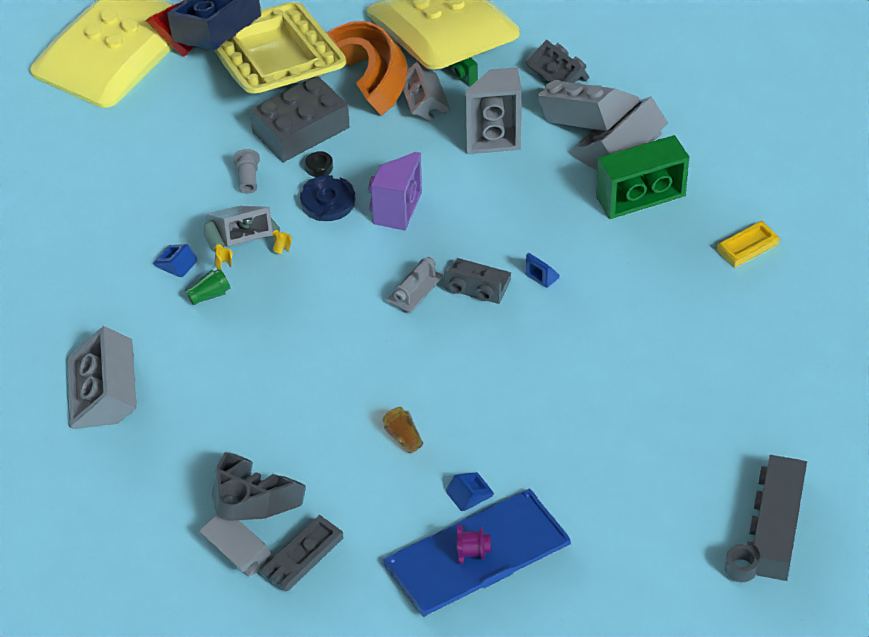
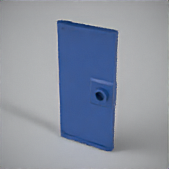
M529 488L382 560L383 565L391 576L395 578L419 613L425 617L571 545V539ZM457 525L463 526V532L480 531V528L483 527L484 534L491 535V553H485V560H481V557H464V564H459Z

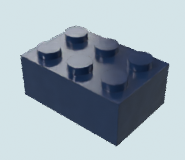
M186 0L167 13L174 42L183 43L186 46L205 48L208 51L218 49L220 45L235 37L238 32L250 26L252 22L262 16L259 0Z

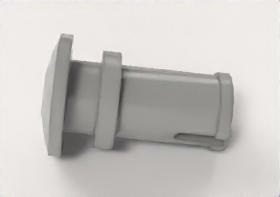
M243 149L233 155V163L236 165V171L239 173V189L247 194L257 190L255 172L258 170V163L260 161L258 152L251 149Z

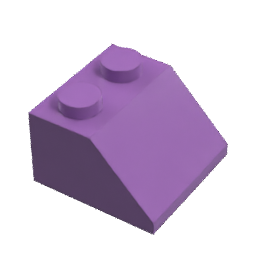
M413 152L380 165L376 176H371L368 191L372 193L369 210L373 212L375 225L406 231L422 194L420 152Z

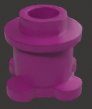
M457 525L459 564H464V557H481V560H485V553H491V535L484 534L483 527L480 528V531L463 532V526Z

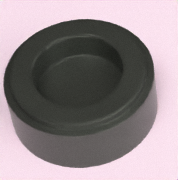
M322 151L309 154L305 160L306 171L313 177L329 175L333 170L331 155Z

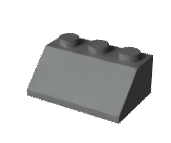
M518 67L491 69L465 91L467 154L521 150L522 89Z
M560 80L549 82L546 88L537 95L547 122L608 131L640 102L638 96L615 88L561 82Z
M650 96L640 100L608 131L594 129L570 151L572 157L597 170L599 157L656 140L662 135L661 130L668 122Z
M103 326L67 358L71 428L79 429L118 424L136 409L134 354L131 338Z

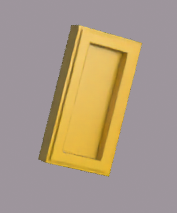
M761 220L718 243L716 251L735 268L778 245L780 237Z

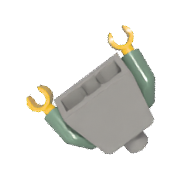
M235 206L206 214L204 236L211 250L215 252L214 265L219 270L221 269L222 262L228 263L229 267L232 266L233 253L230 249L225 248V246H232L269 236L275 239L273 244L274 252L282 254L283 248L286 251L290 250L292 237L287 233L279 232L280 227L271 218L269 207Z

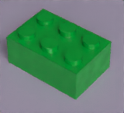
M675 135L599 157L596 198L609 219H613L685 197L690 157Z

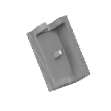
M417 61L407 70L403 91L412 114H418L428 121H434V116L432 113H429L430 110L437 109L445 114L450 110L437 74Z
M216 514L199 530L204 538L212 543L248 577L254 575L267 562L273 559L266 544L239 520H227Z

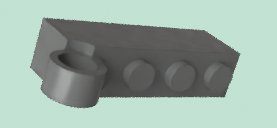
M770 455L768 467L761 466L758 484L764 485V490H757L754 509L760 510L759 517L752 516L749 532L750 535H755L754 542L748 541L747 545L733 546L728 551L725 571L732 580L748 582L756 574L757 576L788 580L807 461ZM735 560H745L751 565L749 567H739L733 562Z

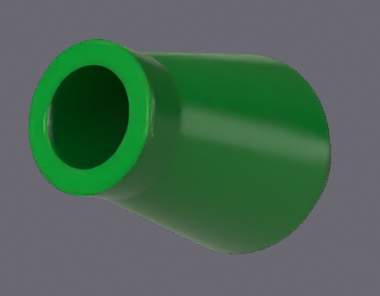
M211 269L191 288L187 289L186 293L192 304L196 305L200 302L226 295L225 291L231 289L221 269L215 271Z

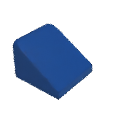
M188 244L168 245L153 264L155 267L177 277H184L197 262V257Z
M529 252L526 254L527 276L546 288L559 279L560 275L551 266Z
M478 472L455 474L446 489V493L460 511L468 510L491 498L494 494Z

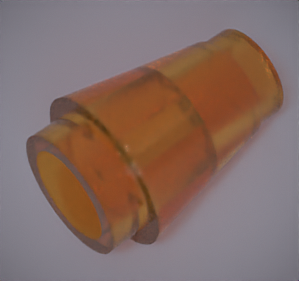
M397 407L383 417L384 430L406 449L408 453H413L421 448L423 441L409 411H404L402 407Z

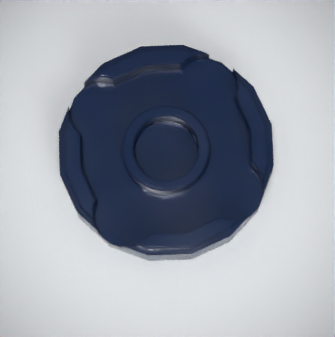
M333 175L315 177L303 186V191L300 192V205L303 212L315 220L328 222L339 220L348 215L354 208L355 191L352 184L344 178L340 177V180L335 179Z

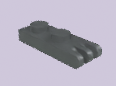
M318 515L263 567L261 574L266 578L272 576L271 581L274 584L278 585L281 583L280 588L285 592L289 591L344 539L343 531L321 515Z

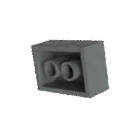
M319 76L310 78L250 109L253 133L283 163L350 128L348 104Z

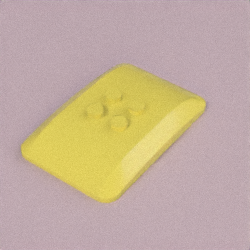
M96 0L75 18L36 58L30 66L32 77L101 108L114 106L173 49L146 20L175 4L165 0Z
M380 0L367 7V15L370 19L382 27L389 36L424 67L432 70L444 68L516 40L520 36L519 27L490 0Z
M298 2L284 3L261 10L262 16L252 22L250 26L238 32L235 37L230 38L220 45L218 49L214 50L231 76L248 93H263L337 71L347 63L342 51L306 8Z

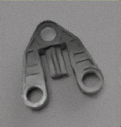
M225 452L216 467L212 498L216 513L221 518L227 520L266 519L303 504L306 485L294 479L272 474L262 481L260 480L261 474L254 473L251 475L253 462L247 458L231 452Z

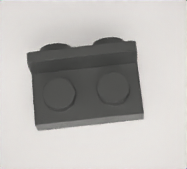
M547 39L525 62L532 71L548 83L554 80L575 83L580 77L585 81L590 78L585 71L587 66L581 59L576 56L572 59L568 56V51L559 43L553 45Z
M460 258L456 259L453 267H447L445 270V290L500 304L511 281V272Z

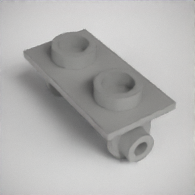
M431 257L422 258L417 267L394 289L387 302L411 313L443 278L442 274L435 271V261Z

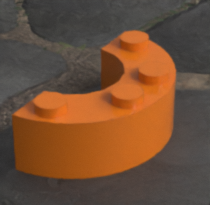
M353 21L333 28L326 34L345 55L349 66L357 62L369 60L364 75L356 84L366 100L382 116L395 105L404 88L407 78V61L404 53L388 33L375 23Z

